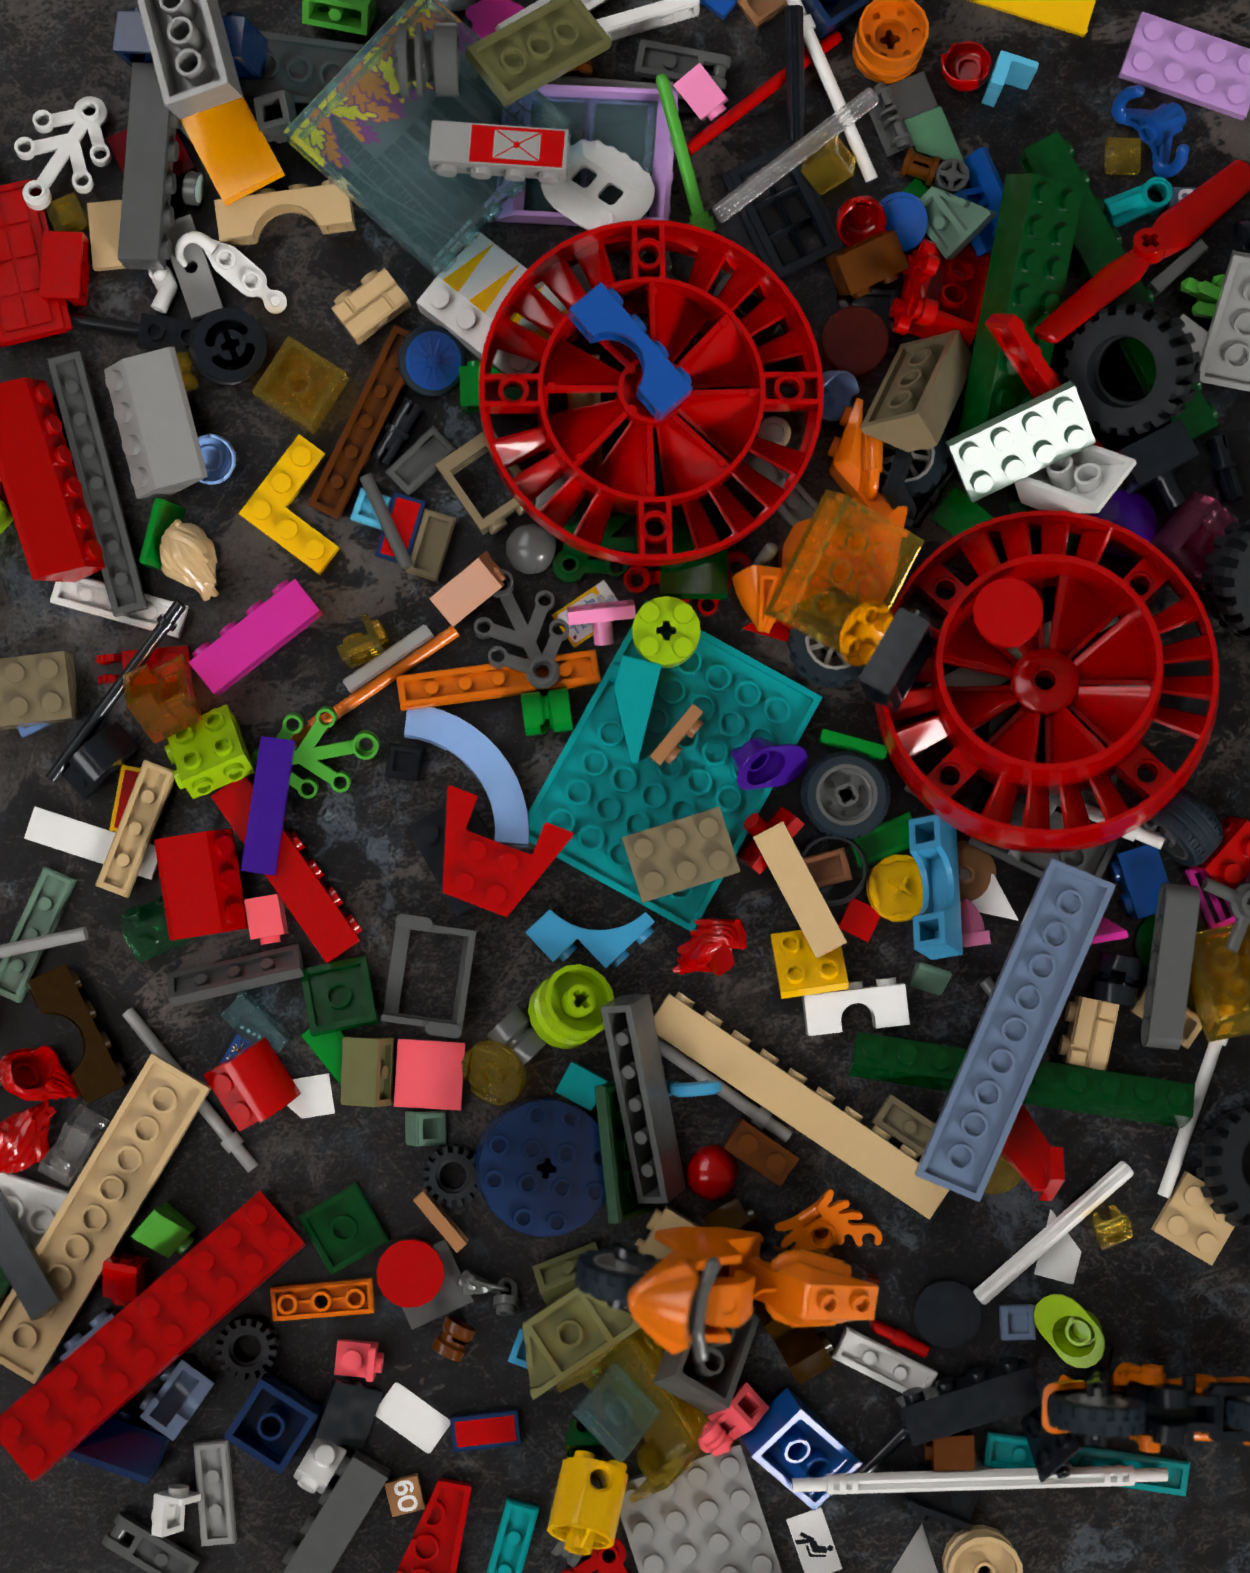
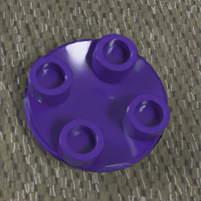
M1126 490L1115 491L1099 513H1091L1090 515L1122 526L1144 538L1149 543L1153 540L1156 532L1157 521L1152 506L1144 497L1135 492L1128 494ZM1109 544L1106 545L1104 552L1113 556H1131Z

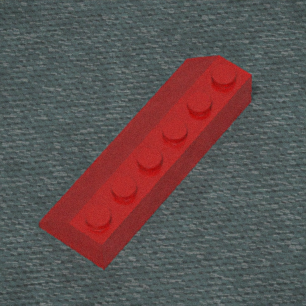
M24 377L0 382V478L32 580L77 582L106 568L102 557V548L97 541L92 526V517L87 510L83 498L82 485L75 473L72 454L67 448L62 432V423L57 416L52 401V392L45 380Z

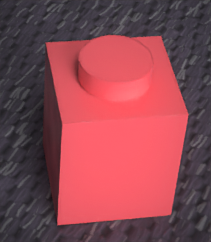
M279 894L244 899L250 939H260L261 945L281 942L280 935L288 934L284 903Z

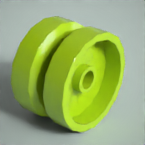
M581 964L564 966L538 985L531 995L528 1008L531 1025L537 1035L550 1046L561 1049L577 1048L605 1029L601 1006L613 1000L614 995L605 977L595 969Z

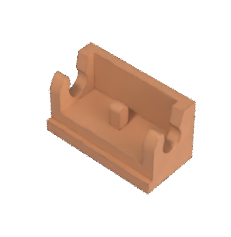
M485 551L429 599L454 627L504 586L502 581L506 577L492 560L490 554Z

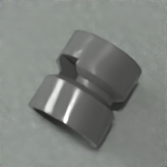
M517 1005L486 1036L496 1047H507L506 1057L520 1070L547 1043L537 1035L533 1027L530 1028L528 1026L530 1021L528 1015Z

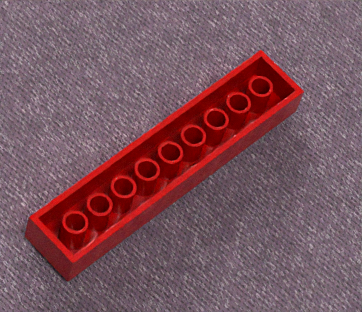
M259 1191L1 1414L0 1443L31 1481H38L306 1246L304 1241Z

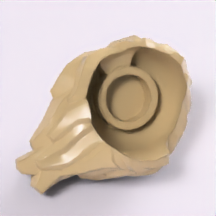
M179 519L175 520L161 537V570L167 577L197 590L203 601L210 600L211 596L217 597L219 594L215 588L217 585V557L212 540L206 536L204 530L192 523H182Z

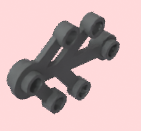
M501 569L506 577L502 582L507 587L504 590H498L492 596L500 599L514 630L497 625L487 617H480L474 623V633L476 637L482 640L494 638L523 648L528 659L511 655L507 653L505 648L495 646L488 652L490 666L495 669L508 667L526 674L527 680L532 686L539 689L550 688L559 679L560 669L555 658L561 642L566 640L569 635V625L562 619H556L551 622L549 626L550 638L542 654L536 641L547 613L552 611L555 606V597L547 590L538 592L535 596V608L527 625L512 594L514 588L513 576L509 571ZM547 597L551 600V603L548 606H542L539 604V600ZM481 624H487L490 626V630L486 633H481L478 627ZM556 626H562L565 632L562 635H556L553 629ZM495 653H501L504 655V659L501 662H495L492 656ZM544 668L548 670L549 675L545 678L539 677L536 674L539 669Z

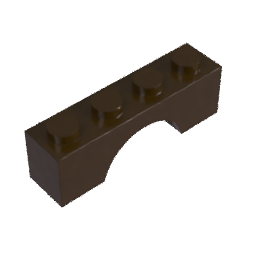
M63 964L27 981L25 986L39 1015L62 1017L72 1023L81 1036L83 1044L82 1057L70 1078L83 1105L86 1106L124 1087L123 1079L126 1078V1073L118 1059L113 1061L107 1050L112 1046L106 1032L103 1029L98 1031L93 1021L97 1017L93 1005L89 999L83 1001L78 988L82 987L76 971L74 969L68 970L66 964Z

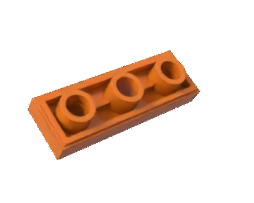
M373 1277L270 1287L273 1322L371 1314L375 1312ZM324 1295L328 1300V1304L320 1305L317 1302V1296Z

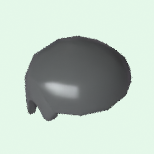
M538 523L523 524L517 527L506 541V558L514 569L524 574L543 572L550 566L558 554L557 538L548 533Z

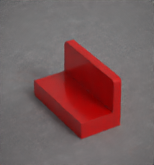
M43 232L39 293L43 299L69 300L74 306H88L91 242L83 232Z

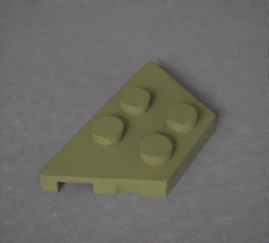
M574 1287L522 1323L531 1397L533 1400L640 1329L641 1327L633 1319L631 1313L625 1310L613 1309L607 1305L605 1298L597 1299L591 1297L590 1293L584 1294L580 1291V1288Z

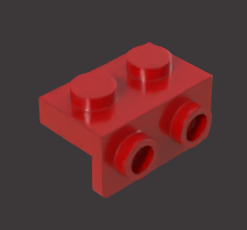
M1228 816L1220 822L1224 836L1222 843L1204 863L1199 866L1189 867L1201 871L1205 877L1235 889L1250 872V822L1246 819Z

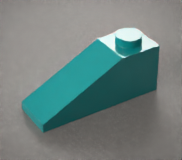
M622 655L620 663H613L609 681L615 683L614 692L630 763L638 765L662 665Z

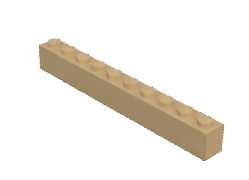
M678 992L676 996L668 993L654 1014L658 1036L930 1220L949 1189L915 1175L919 1164L917 1159L920 1155L905 1144H902L900 1149L889 1142L892 1136L877 1125H874L872 1130L861 1123L864 1117L849 1106H846L844 1111L833 1104L835 1097L821 1087H818L816 1091L805 1085L807 1078L793 1068H790L788 1072L779 1068L776 1065L779 1059L765 1049H762L760 1053L751 1049L748 1046L751 1040L737 1030H734L732 1034L723 1030L720 1027L723 1021L709 1011H706L704 1015L695 1011L692 1008L695 1002L681 992Z

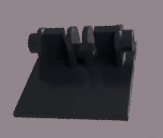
M1042 1406L1036 1407L1021 1420L1040 1482L1046 1481L1052 1474H1056L1057 1478L1060 1479L1066 1478L1071 1474L1070 1469L1072 1468L1069 1459L1082 1449L1079 1436L1070 1432L1063 1434L1047 1432L1042 1425Z

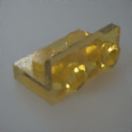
M368 613L361 615L368 634L363 636L359 632L349 635L343 639L344 644L337 646L341 659L350 669L374 659L386 650L384 644L389 643L383 625L380 624L378 619L372 620Z

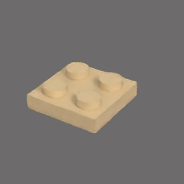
M1184 1171L1172 1192L1171 1198L1167 1200L1151 1229L1212 1266L1235 1226L1225 1222V1214H1216L1210 1207L1214 1202L1211 1197L1204 1198L1200 1189L1205 1186V1182Z

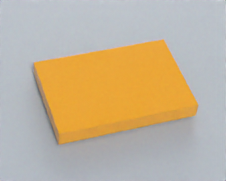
M244 97L180 119L225 206L285 176L264 134L259 131L258 123Z

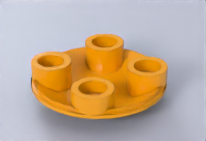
M878 600L864 602L855 608L846 619L840 634L839 648L843 659L850 665H867L892 622L894 616L885 603Z

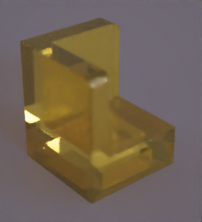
M836 134L804 155L801 172L815 190L822 195L853 176L856 159Z

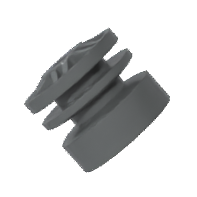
M458 22L434 23L432 39H425L422 23L415 24V39H410L408 23L398 24L397 37L394 43V72L401 97L411 96V81H416L418 97H424L427 81H433L437 97L460 96Z

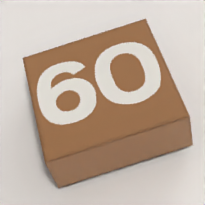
M418 1473L385 1482L384 1486L392 1517L426 1508Z

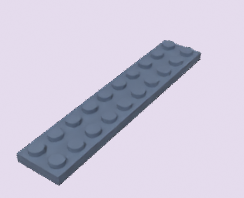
M1051 857L1049 858L916 1168V1176L980 1202L1115 889V884Z

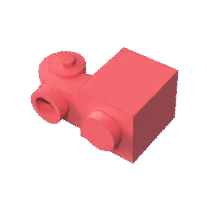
M747 1382L736 1388L728 1409L708 1415L711 1422L708 1421L703 1426L704 1429L698 1437L699 1447L702 1451L711 1453L714 1457L729 1452L733 1441L753 1430L770 1407Z

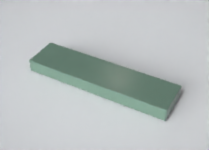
M44 866L10 942L52 934L77 880ZM46 949L2 958L0 962L1 996L17 1003H22L27 992L25 984L33 979Z

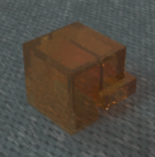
M182 654L154 668L153 672L147 664H144L123 675L127 708L154 744L202 720L197 688L192 683L189 663Z

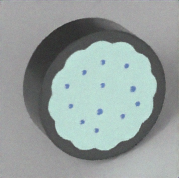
M188 171L184 176L182 184L183 200L187 205L200 206L205 193L204 174L197 171Z

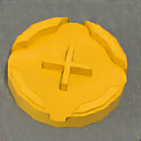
M892 855L882 859L871 869L866 881V895L871 907L881 917L892 922L912 920L913 916H916L922 907V879L916 861L909 855Z

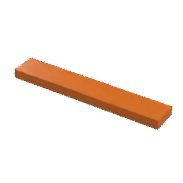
M596 649L557 654L555 661L560 669L559 679L552 687L547 689H539L532 686L527 680L525 673L508 667L495 669L490 664L396 676L401 711L517 696L527 692H547L558 688L568 687L569 689L599 685L601 680ZM542 668L536 674L541 678H545L549 675V672Z

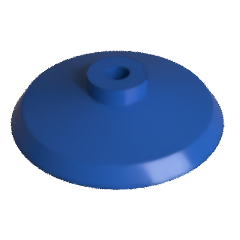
M908 192L892 193L880 202L887 216L885 230H895L903 252H907L915 248L926 233L928 226L927 211L924 204L915 195Z

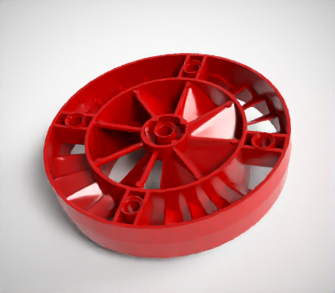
M646 219L607 224L582 232L544 254L524 272L500 304L490 325L480 364L478 399L481 425L492 462L515 500L535 522L560 541L587 555L625 565L663 566L693 561L720 552L757 530L777 511L803 475L813 454L823 413L824 383L819 351L810 324L790 290L765 263L739 244L715 232L685 223ZM630 250L631 279L615 282L607 254ZM665 251L696 258L688 283L666 278ZM651 252L656 257V261L650 264L644 263L639 258V254ZM579 263L592 289L601 282L607 289L612 287L622 298L624 304L621 306L630 316L632 314H648L649 338L653 342L658 340L669 353L667 359L675 368L680 366L687 372L692 380L690 385L693 389L740 386V389L692 390L686 400L658 422L636 397L638 387L642 381V367L638 357L629 347L616 341H599L625 367L621 373L572 345L582 334L569 320V308L583 298L586 292L571 267ZM720 269L732 276L716 298L709 294L708 291ZM544 284L567 308L568 312L566 315L539 291ZM754 292L762 302L740 320L733 311ZM516 314L521 315L551 335L549 341L514 322L513 319ZM779 322L785 334L756 347L752 336ZM698 331L702 332L704 336L677 365L674 364L675 360ZM498 349L541 363L539 374H491ZM796 357L800 372H764L763 365ZM790 385L795 390L796 396L794 398H785L780 393L779 387ZM509 387H517L523 395L520 399L513 401L505 397L504 391ZM616 392L617 399L548 415V393ZM804 411V424L798 451L756 437L763 418V412ZM490 414H536L538 427L495 439ZM678 415H680L685 421H687L692 427H694L699 433H701L708 441H710L730 460L727 461L720 453H718L709 443H707ZM625 419L629 420L630 423L592 477L587 475L582 467L584 461ZM653 428H656L664 496H659L656 493ZM544 450L548 454L546 458L513 477L506 470ZM748 451L789 474L782 488L742 462ZM562 476L566 482L538 510L531 502ZM732 476L766 507L756 518L747 511L724 485ZM711 496L733 534L720 541L701 504V501ZM584 497L591 501L576 530L571 534L563 529V527ZM683 510L695 550L673 554L672 513ZM611 511L636 517L637 554L611 550L600 546ZM651 521L660 523L663 527V534L651 536L647 533L645 524Z
M1027 511L1000 516L959 533L926 558L910 576L890 611L895 616L900 607L903 608L910 596L915 592L945 619L940 630L933 627L937 640L931 652L933 653V658L928 657L914 681L932 682L931 687L911 688L897 712L876 702L875 712L882 740L898 774L913 794L944 822L979 841L1004 849L1047 854L1073 852L1102 845L1136 830L1152 819L1186 785L1206 749L1216 720L1220 691L1218 654L1212 626L1201 600L1180 569L1159 549L1132 531L1108 520L1068 511ZM1030 530H1041V554L1032 555ZM1069 533L1081 535L1076 557L1066 555ZM1001 537L1008 559L1007 562L1002 564L991 541ZM1107 544L1126 552L1140 561L1123 579L1103 566L1098 565ZM964 552L979 576L968 587L943 566L944 563ZM1012 577L1025 581L1037 591L1042 605L1043 588L1046 586L1056 587L1049 649L1044 648L1043 618L1039 631L1034 637L1017 647L1023 655L1019 661L1005 648L991 645L980 635L974 625V620L971 618L977 595L985 585L996 579ZM1141 584L1145 586L1147 592L1138 595L1131 585ZM1169 585L1181 601L1152 616L1147 606ZM941 589H949L955 595L950 599L944 600L937 596V592ZM1116 616L1122 618L1076 659L1071 661ZM1195 622L1200 636L1162 646L1159 634ZM1208 660L1209 676L1164 677V664ZM943 663L1010 678L1011 682L1010 685L946 686ZM1039 678H1048L1053 682L1054 686L1051 689L1042 690L1038 688L1035 682ZM1079 685H1148V686H1079ZM1161 693L1209 700L1206 716L1159 706ZM1016 705L1019 709L986 743L973 732L1010 707ZM1069 709H1070L1081 721H1083V722H1084L1101 740H1103L1109 747L1106 748V747L1069 711ZM930 711L935 713L933 717L895 730L893 725L894 721ZM1040 720H1045V763H1036ZM1152 721L1198 740L1184 764L1175 774L1142 745ZM945 738L952 751L925 776L911 757ZM1141 769H1148L1155 775V780L1148 783L1143 782L1139 779L1137 772ZM949 772L954 773L958 776L959 781L953 786H947L941 782V776ZM1116 774L1144 801L1136 807L1129 809L1109 777ZM978 776L995 785L982 815L954 801ZM1091 787L1105 819L1095 824L1090 822L1081 794L1082 790ZM1017 793L1027 795L1022 827L1009 825ZM1049 796H1060L1064 829H1050Z

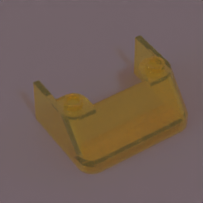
M642 1328L596 1357L556 1386L559 1393L581 1382L593 1392H600L609 1386L646 1442L638 1450L637 1462L646 1480L629 1496L632 1503L668 1488L703 1452L698 1445V1437L704 1429L703 1426L708 1421L711 1422L707 1414L653 1383L666 1349L657 1344Z

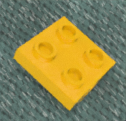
M802 930L771 934V944L781 999L849 989L842 946L816 958Z

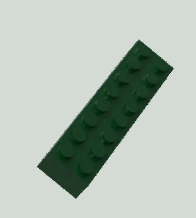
M1034 173L1006 174L957 436L1034 399L985 325V322L993 313L1015 314L1025 324L1026 332L1032 341L1040 347L1041 355L1050 367L1054 343L1041 340L1034 334L1033 330L1062 305L1084 191L1083 188Z

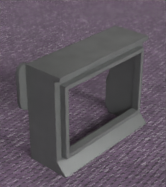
M399 914L395 919L396 927L381 1021L425 1027V1032L429 1035L458 1038L461 1036L477 930L435 925L428 917ZM410 930L464 937L452 1020L399 1013Z

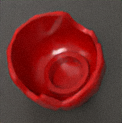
M973 41L954 42L949 50L941 55L942 76L951 88L960 92L973 91L982 86L989 78L992 71L991 55L982 44Z
M867 195L849 198L839 208L836 218L839 237L847 246H851L885 230L887 216L883 205Z
M716 1144L699 1148L690 1159L686 1169L687 1185L696 1196L703 1199L717 1200L723 1198L731 1191L738 1178L736 1158L724 1147Z

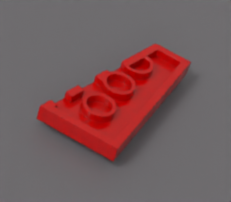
M439 1477L396 1573L457 1572L472 1483Z

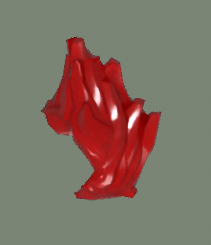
M716 918L694 920L698 928L690 930V934L693 937L687 943L678 947L677 952L681 956L677 958L678 965L673 967L672 971L679 975L701 971L721 976L734 965L732 949L744 950L747 948L746 931L739 918L735 920Z
M42 1045L37 1049H16L8 1052L0 1060L1 1084L5 1090L23 1100L48 1101L50 1099H65L68 1096L76 1099L78 1096L72 1080L60 1064L58 1054L48 1045Z
M43 1101L40 1105H34V1107L22 1112L17 1111L0 1123V1173H18L29 1168L34 1163L45 1161L50 1150L48 1139L50 1118L57 1112L53 1106H50L49 1101Z

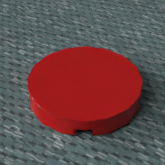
M1012 577L996 579L985 585L977 595L973 607V620L977 631L991 645L1001 648H1013L1025 644L1039 631L1043 618V605L1037 591L1025 581Z
M416 1238L401 1239L389 1246L380 1257L376 1270L377 1283L383 1295L393 1304L405 1308L420 1307L432 1301L440 1291L445 1277L444 1262L441 1256L428 1242Z

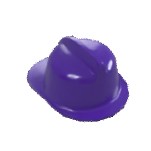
M764 737L753 738L743 746L733 748L731 751V756L734 759L738 772L736 781L743 790L785 785L795 780L803 772L808 759L805 749L799 745H776Z

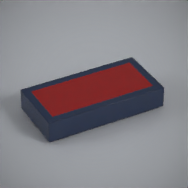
M394 492L389 512L410 556L427 502ZM382 530L375 557L398 563Z
M518 1408L450 1416L454 1452L521 1445L522 1443Z

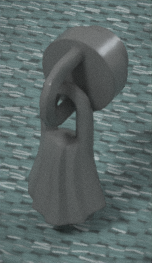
M465 1269L456 1281L458 1291L462 1295L496 1293V1296L493 1297V1308L496 1309V1314L499 1316H515L516 1310L520 1309L518 1285L513 1278L504 1277L500 1279L498 1284H493ZM506 1283H509L512 1287L511 1295H503L510 1292L509 1288L504 1287Z

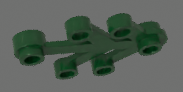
M586 499V502L588 503V506H589V504L591 503V501H589L588 499ZM577 509L573 512L577 516V521L573 524L566 523L564 529L571 534L574 533L581 521V514ZM616 513L610 518L600 546L611 550L634 552L637 554L635 546L637 535L633 538L611 537L633 516ZM563 543V550L553 560L554 574L559 580L566 583L578 581L584 573L609 574L614 578H619L627 570V565L622 564V571L613 572L610 568L613 562L587 560L590 555ZM566 560H573L576 567L571 571H567L564 569L563 563Z

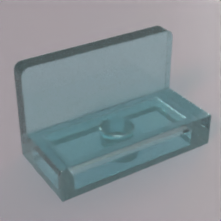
M246 991L240 992L235 997L236 1000L220 1015L249 1046L266 1037L275 1053L278 1054L293 1039Z

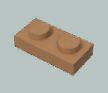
M692 704L650 755V759L658 766H661L664 761L670 765L682 750L678 746L685 735L692 738L703 725V722L699 719L703 711Z

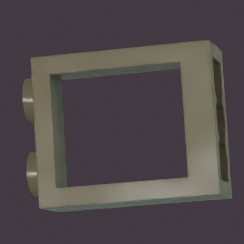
M482 432L435 465L482 535L488 531L493 535L508 524L507 518L516 512L521 516L526 511L513 498L483 519L453 476L488 452ZM494 432V437H495V439H497L498 436H497L496 433ZM517 464L508 468L513 476L522 472Z

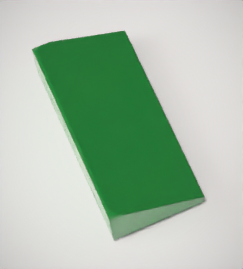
M161 498L154 499L139 559L141 564L148 568L161 570V537L175 520L179 519L183 523L185 514L183 507Z

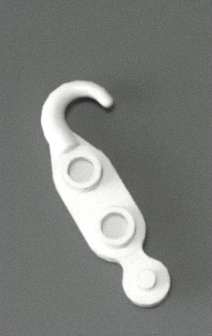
M197 231L185 233L178 239L175 245V256L181 266L186 267L188 265L183 255L186 245L190 243L198 244L204 249L215 271L243 295L253 298L260 297L266 310L272 314H279L285 310L287 306L286 296L278 290L269 289L263 271L235 247L213 240L208 235Z

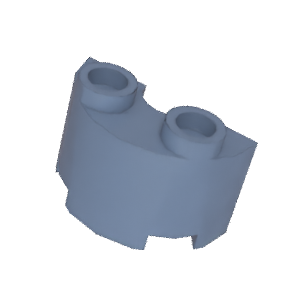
M182 1359L178 1365L172 1362L160 1378L165 1382L157 1394L151 1390L139 1407L144 1411L140 1418L172 1441L175 1440L215 1384Z

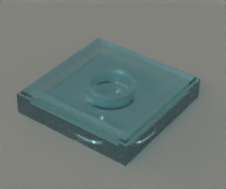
M614 1363L606 1369L572 1413L618 1462H622L632 1452L662 1411Z

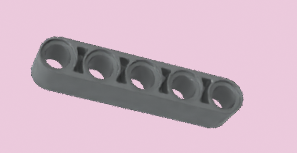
M1162 883L1160 886L1141 1026V1043L1143 1047L1179 1050L1182 1044L1200 906V890L1198 886Z

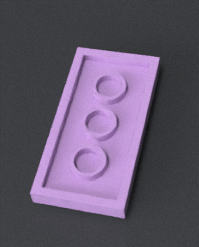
M1142 11L1118 78L1243 121L1250 108V49Z

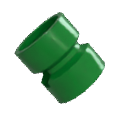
M568 687L551 689L547 695H542L540 691L521 693L526 736L545 734L549 728L555 733L573 730Z

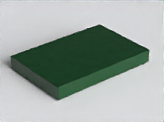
M702 505L720 541L727 538V522L717 506ZM683 510L672 513L673 554L695 550ZM660 524V535H661V534H663V527H662L661 524ZM728 548L697 560L660 566V597L727 600Z

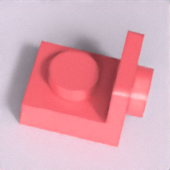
M339 1338L337 1341L334 1375L366 1378L367 1382H373L376 1373H382L384 1353L378 1352L379 1342Z

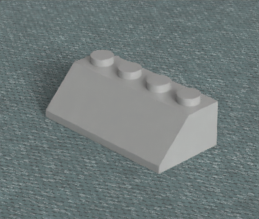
M166 347L124 358L104 369L106 386L111 396L114 417L120 431L122 448L126 455L131 474V483L134 486L137 499L168 497L208 477L175 347Z

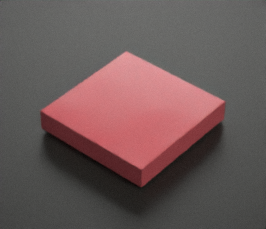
M399 1038L397 1044L394 1107L461 1111L466 1042Z

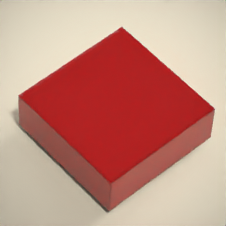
M854 898L849 901L838 926L841 930L869 942L881 916L870 905Z

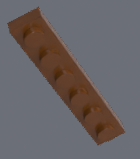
M394 324L307 504L309 507L336 520H340L406 383L399 370L398 355L404 339L411 332Z

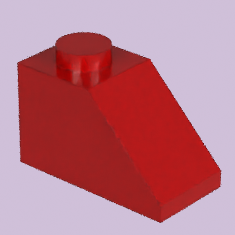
M117 1251L104 1260L102 1266L103 1297L112 1298L111 1303L115 1305L127 1306L145 1289L150 1257Z

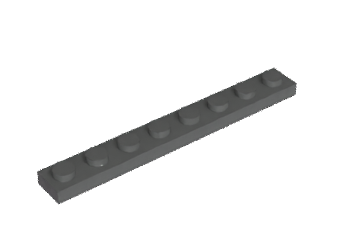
M80 351L47 359L78 480L82 485L83 498L87 510L92 517V526L97 541L102 548V557L106 568L102 569V574L113 616L119 617L146 610L148 606L83 355Z

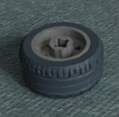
M838 751L822 757L807 771L800 789L802 811L809 824L819 833L832 835L833 837L838 836L837 838L843 837V839L847 838L850 840L869 834L883 821L890 805V786L885 773L874 760L854 751ZM841 790H848L851 797L849 801H842L839 795Z
M1184 787L1152 819L1141 826L1166 837L1160 850L1173 860L1186 866H1199L1204 863L1222 843L1224 838L1223 828L1214 813L1197 796ZM1140 797L1139 800L1133 806V808L1139 805L1144 800Z

